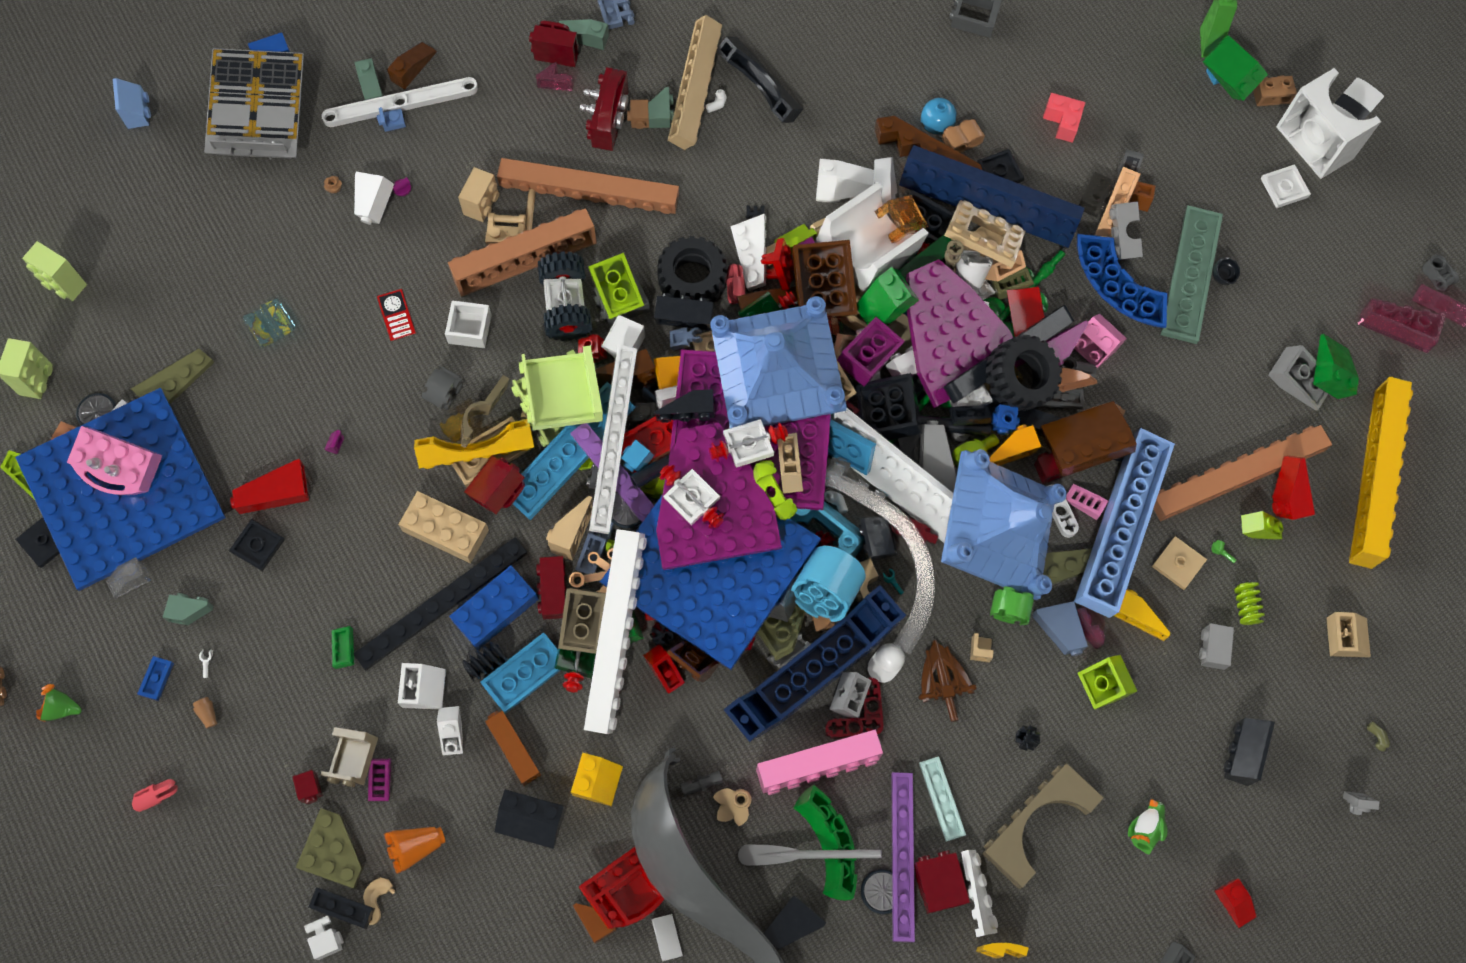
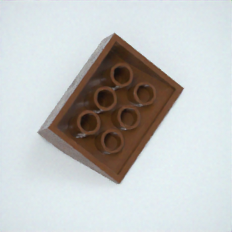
M850 240L794 245L792 254L798 307L806 305L810 298L818 296L826 303L828 319L858 315Z
M1114 401L1041 425L1061 477L1135 453L1137 446L1129 425Z

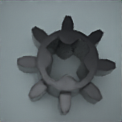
M656 623L652 626V633L649 636L656 645L662 643L666 646L673 641V634L675 633L661 623Z
M1023 725L1016 732L1015 742L1020 744V749L1033 751L1040 744L1041 734L1036 732V727L1031 725L1026 727Z

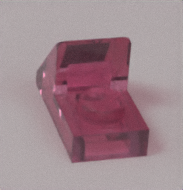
M557 62L536 75L538 88L564 91L573 90L572 75L558 74Z

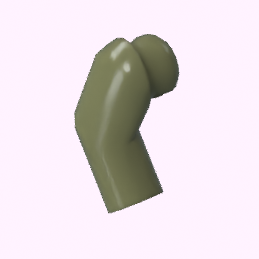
M1372 721L1366 729L1378 738L1379 741L1376 742L1375 746L1383 752L1386 748L1390 747L1387 732Z

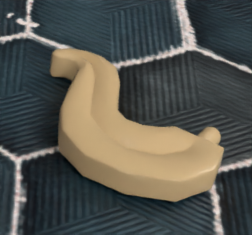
M380 877L372 881L365 889L363 895L365 905L375 908L369 925H375L381 918L377 899L388 892L395 893V890L392 888L394 885L389 879Z

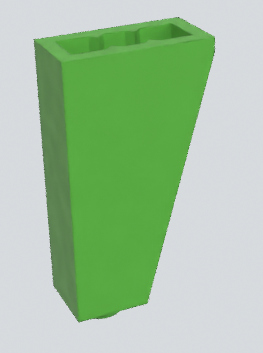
M1237 0L1213 1L1200 27L1201 58H1206L1227 36L1237 9Z

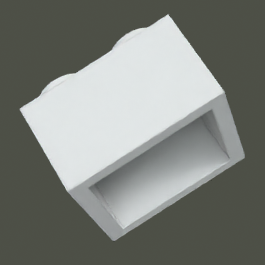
M452 301L445 331L448 344L485 348L492 315L489 305Z

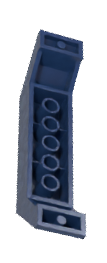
M879 585L845 618L757 688L737 698L724 709V712L749 742L753 741L784 722L841 676L843 672H846L872 651L906 617V614L882 586Z

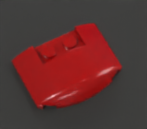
M635 847L579 886V889L608 929L629 926L644 919L664 900L663 896L649 881L638 859Z

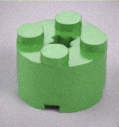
M1006 586L1003 590L997 589L994 593L990 616L994 615L993 618L1010 624H1014L1015 621H1021L1020 625H1028L1034 603V595L1027 592H1022L1021 594L1015 592L1014 588Z

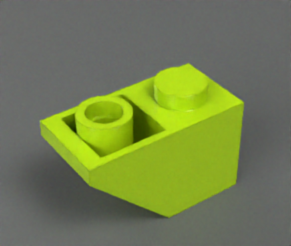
M1264 511L1241 515L1242 534L1257 539H1282L1284 528L1281 520Z

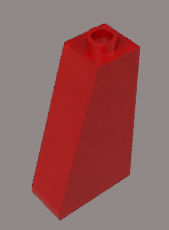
M296 459L232 490L233 497L230 498L232 508L239 514L309 501L304 464L300 459Z

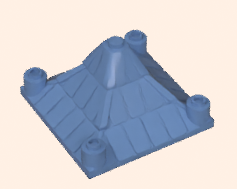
M812 297L807 301L806 305L735 320H728L726 316L718 315L711 320L710 325L730 428L760 419L765 427L776 425L779 422L786 423L847 411L845 393L841 384L826 313V303L821 297Z
M984 450L962 451L941 562L999 586L1012 587L1015 589V592L1021 594L1022 592L1031 593L1034 595V600L1041 599V595L1048 594L1052 589L1051 579L1047 575H1043L1054 504L1063 502L1066 499L1064 486L1058 483L1045 486L990 462L989 455Z

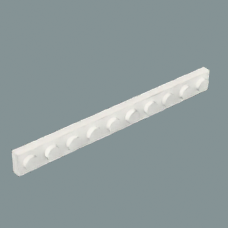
M621 345L617 347L589 531L609 534L637 348Z

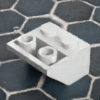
M402 663L398 704L402 708H442L446 669L425 664Z

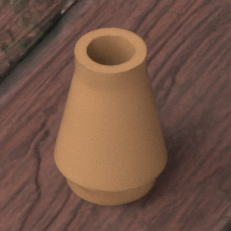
M208 697L193 703V710L206 729L218 724L213 702Z

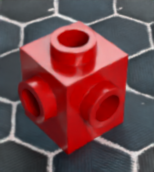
M592 334L587 338L578 340V353H583V346H591L594 363L607 359V351L601 347L604 339L599 335Z

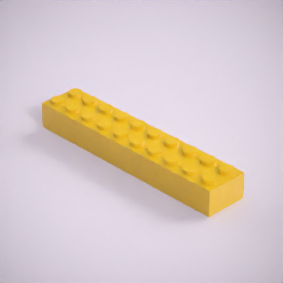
M1388 377L1374 391L1349 559L1350 564L1373 569L1389 558L1391 553L1389 543L1394 532L1391 528L1392 522H1394L1396 517L1394 507L1399 497L1397 487L1401 482L1399 471L1403 465V458L1401 457L1406 446L1404 436L1408 430L1406 422L1411 411L1409 401L1413 395V390H1411L1412 382Z

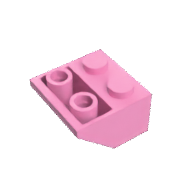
M1098 314L1090 319L1074 349L1090 364L1096 365L1098 368L1116 352L1127 338L1101 314Z

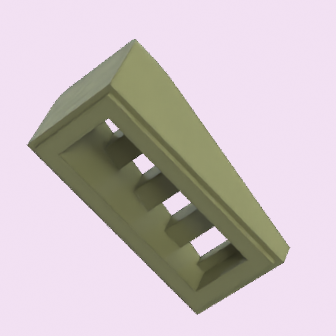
M1027 268L1019 270L998 282L992 281V287L999 300L1008 297L1007 290L1025 289L1034 285ZM1021 276H1024L1025 282H1022Z

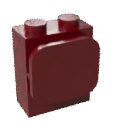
M541 21L539 25H535L534 31H531L529 36V42L532 43L531 52L534 54V60L575 67L579 55L577 32L570 31L569 27L565 24L551 21Z
M491 456L464 493L479 505L497 514L501 508L511 506L525 487L523 479L525 477L519 473L521 469L515 464H510L502 457L498 459Z
M950 850L938 853V857L930 858V855L919 857V862L914 863L918 888L927 914L970 903L957 853L951 854Z

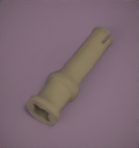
M957 240L948 243L944 255V264L953 272L964 250L963 244Z

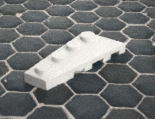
M765 214L731 226L748 291L766 285V264H761L760 261L762 259L761 256L766 254Z
M976 850L963 851L961 854L965 876L971 882L968 889L969 898L975 904L972 916L974 920L977 919L979 929H975L976 937L998 933L996 929L998 928V922L991 910L992 900L990 895H987L985 887L987 881L980 868L981 858L976 853Z

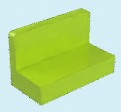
M802 224L777 239H785L786 244L790 246L792 255L794 245L802 243L811 236L816 241L817 233L814 228L809 230L805 224Z

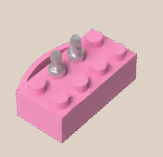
M81 426L67 463L71 464L81 479L93 488L116 495H137L149 491L162 455L96 429ZM86 472H90L93 476L104 482L124 485L125 490L117 491L104 488L91 480Z

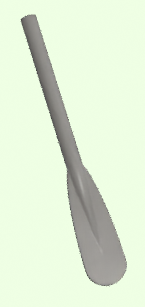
M747 844L740 848L738 858L746 866L786 863L798 859L882 858V850H797L783 846Z

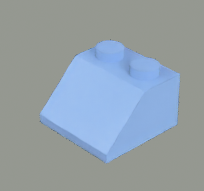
M117 78L113 79L115 109L126 127L130 129L148 126L149 118H151L150 109L147 107V103H149L148 93L143 91L141 85Z

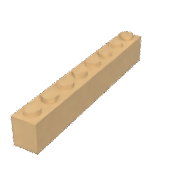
M704 15L695 22L668 136L669 142L684 150L694 146L697 142L701 115L704 111V102L708 95L707 89L711 81V71L715 64L714 58L717 53L718 41L721 37L722 24L707 15Z

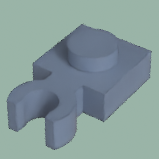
M686 327L670 331V348L674 351L690 347V342H702V338L696 336L702 333V330L699 327H695L689 331Z

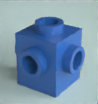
M998 405L995 408V413L991 415L992 430L998 431V434L1009 435V433L1015 431L1020 422V418L1017 417L1018 408Z

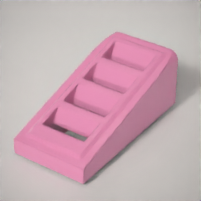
M1075 484L1072 485L1066 495V500L1069 504L1095 520L1099 518L1109 502L1103 497ZM1075 491L1078 492L1079 494L1077 495L1076 499H1072V496L1074 495ZM1082 495H1083V496L1085 497V499H1084V501L1081 503V502H1079V500H1080V498H1081ZM1088 500H1091V501H1092V503L1090 504V506H1087V505H1086V503L1088 502ZM1095 504L1099 505L1097 509L1093 508Z

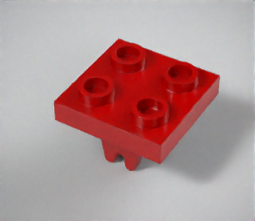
M784 238L777 239L774 252L762 255L760 261L761 264L774 265V268L767 270L766 278L778 279L782 290H789L790 284L793 281L794 264L790 256V246L786 244Z

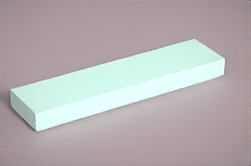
M939 756L920 762L919 765L945 841L965 836L966 833Z

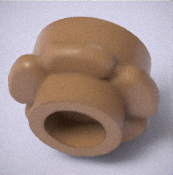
M331 176L325 179L324 188L330 193H337L341 189L342 182L338 177Z

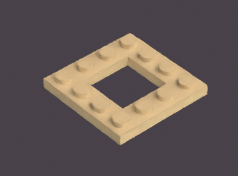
M960 200L944 236L960 241L963 245L1012 268L1026 231L1018 225L1006 222L1001 217L991 215L987 210L974 207L970 202ZM972 221L1003 236L1001 245H998L994 240H987L981 237L977 232L968 231L970 222Z

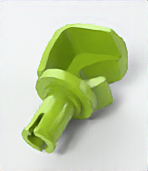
M991 434L982 441L973 439L972 441L962 443L951 454L954 465L958 468L962 451L973 452L981 449L987 452L999 444V439L995 434Z

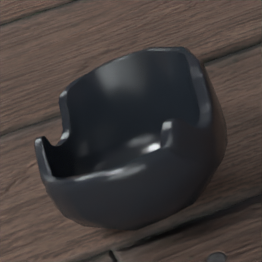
M1230 257L1222 258L1213 266L1212 275L1217 283L1230 285L1237 282L1240 276V267Z

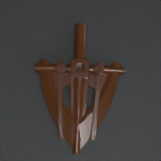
M934 640L930 650L925 651L926 660L921 681L922 694L918 698L925 703L931 698L938 700V697H942V701H946L950 721L956 722L958 721V716L953 700L955 694L962 696L963 692L974 694V690L977 687L971 684L961 664L950 653L949 647L944 648L937 640ZM947 667L953 673L954 679L952 681L950 680ZM935 668L937 671L939 683L934 681L933 673Z

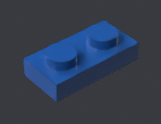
M153 656L137 694L159 701L174 663Z

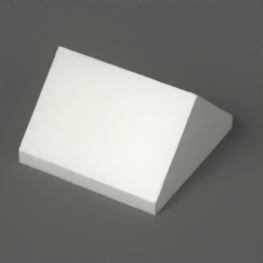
M617 316L601 347L615 359L618 345L637 348L638 351L645 338L644 326L625 317Z

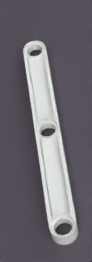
M466 77L329 108L323 111L322 119L328 127L340 126L375 118L380 114L378 109L382 107L383 112L400 108L402 111L471 96L477 93L478 86L474 78ZM471 83L474 84V87L466 89L465 85ZM399 99H404L405 103L402 105H397L396 101ZM329 115H334L335 119L332 121H327L326 117Z

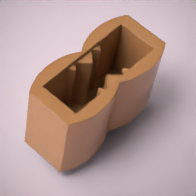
M975 119L962 121L959 126L946 128L943 132L942 140L945 145L962 153L983 143L985 135Z

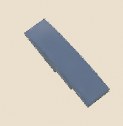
M612 521L609 534L593 531L588 533L575 570L586 574L596 573L598 565L590 563L588 555L590 552H597L600 558H602L606 549V543L610 539L615 526ZM591 555L590 560L596 561L597 555Z

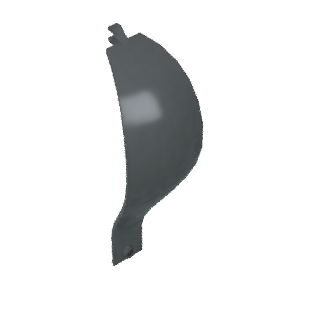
M670 748L665 753L663 761L642 780L634 796L631 810L633 841L638 859L649 881L663 898L682 914L732 943L752 958L755 963H784L773 944L719 888L691 851L679 827L668 792L667 772L669 765H675L681 760L680 757L675 759L676 756L672 753L676 749Z

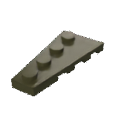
M199 348L131 388V390L140 398L161 388L169 404H171L214 361Z
M1092 548L1047 553L1043 575H1047L1053 585L1084 574Z

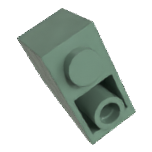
M665 87L648 103L649 128H670V121H672L674 115L673 110H670V105H673V94H669V87Z
M177 593V596L169 594L163 618L171 623L190 625L212 611L214 606L204 597L192 599L182 593Z

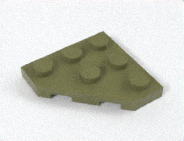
M797 604L788 622L768 616L757 632L775 661L794 650L806 614Z
M320 808L296 868L355 889L363 867L357 857L342 816Z

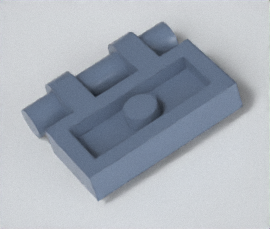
M597 0L603 21L608 24V30L623 26L622 20H627L628 25L635 23L634 13L630 9V0ZM618 7H622L624 11L620 12Z

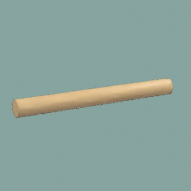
M533 189L528 191L525 230L532 229L536 191Z

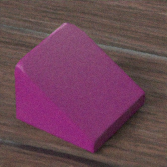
M340 430L331 433L325 447L326 451L335 454L339 453L344 441V436Z

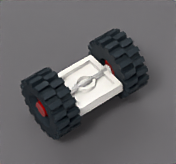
M563 251L559 254L557 252H554L553 255L548 254L546 258L542 257L537 265L539 281L544 286L547 313H544L543 318L546 336L550 339L554 338L556 341L558 339H561V341L568 339L570 341L574 338L577 340L580 337H585L586 334L591 333L592 324L590 311L584 306L582 282L586 276L582 256H579L577 253L572 254V252L565 253Z

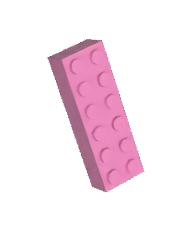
M875 729L758 763L756 771L762 792H768V795L779 793L780 789L788 787V789L799 787V784L804 781L810 784L819 781V778L825 775L827 778L839 775L838 772L842 770L851 772L857 770L858 766L863 764L866 767L875 765L882 756L883 751Z

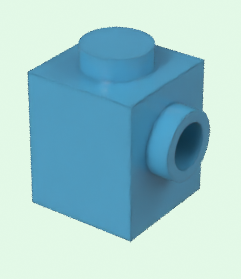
M635 440L631 446L625 448L621 459L625 461L624 466L633 472L634 470L639 471L646 467L654 455Z

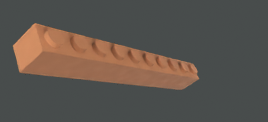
M501 158L497 174L499 186L507 189L516 188L522 191L533 189L540 194L548 193L558 197H572L576 200L585 199L595 203L604 202L610 205H623L628 208L636 207L646 211L655 210L661 211L664 214L676 213L679 198V186L505 158Z
M1321 425L1315 428L1313 426L1307 427L1301 434L1293 433L1286 437L1287 440L1282 442L1281 440L1274 441L1268 448L1260 447L1253 451L1254 454L1249 456L1248 454L1241 455L1235 462L1227 461L1220 465L1221 468L1216 470L1210 468L1202 476L1194 475L1187 479L1188 482L1183 484L1177 482L1169 490H1159L1153 509L1161 522L1280 471L1284 456L1303 457L1306 460L1326 451L1332 443Z

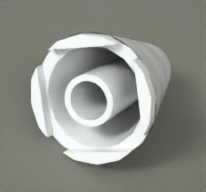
M963 250L960 261L956 263V274L978 294L993 264V259L988 256H980V253L977 251Z

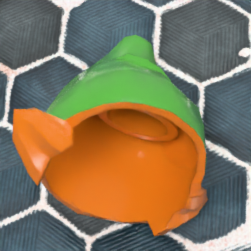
M54 684L42 687L41 695H45V699L41 709L36 710L37 719L45 722L81 713V707L68 695L54 689Z

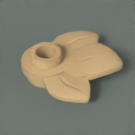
M726 788L715 793L713 796L714 800L721 804L717 812V820L727 822L734 819L738 826L743 825L749 817L748 807L751 804L749 792L743 789L733 791ZM740 796L745 798V802L742 804L737 801Z

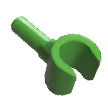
M1217 540L1213 542L1211 548L1213 553L1225 556L1232 563L1236 562L1237 559L1223 550L1225 546L1223 541Z

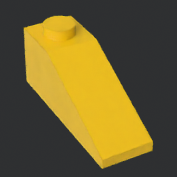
M1126 590L1119 613L1114 616L1163 641L1170 636L1169 630L1143 598L1139 597L1133 590Z

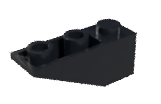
M713 389L693 390L654 411L656 420L668 423L671 420L688 422L691 419L708 421L710 418H715V396Z

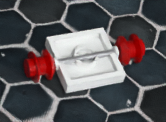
M761 419L724 430L723 435L727 445L722 440H720L718 446L711 443L712 447L709 448V453L712 460L715 459L717 462H719V457L727 459L729 453H731L735 466L740 467L774 456L770 440L774 444H777L778 439H782L785 442L788 432L785 425L782 426L779 422L776 428L770 425L766 433Z
M666 465L660 471V480L666 479V486H674L663 496L664 499L691 526L703 515L702 521H708L710 529L713 527L718 528L724 521V514L718 515L716 513L718 508L711 507L720 499V496L693 469L680 480L681 471L675 472V465Z

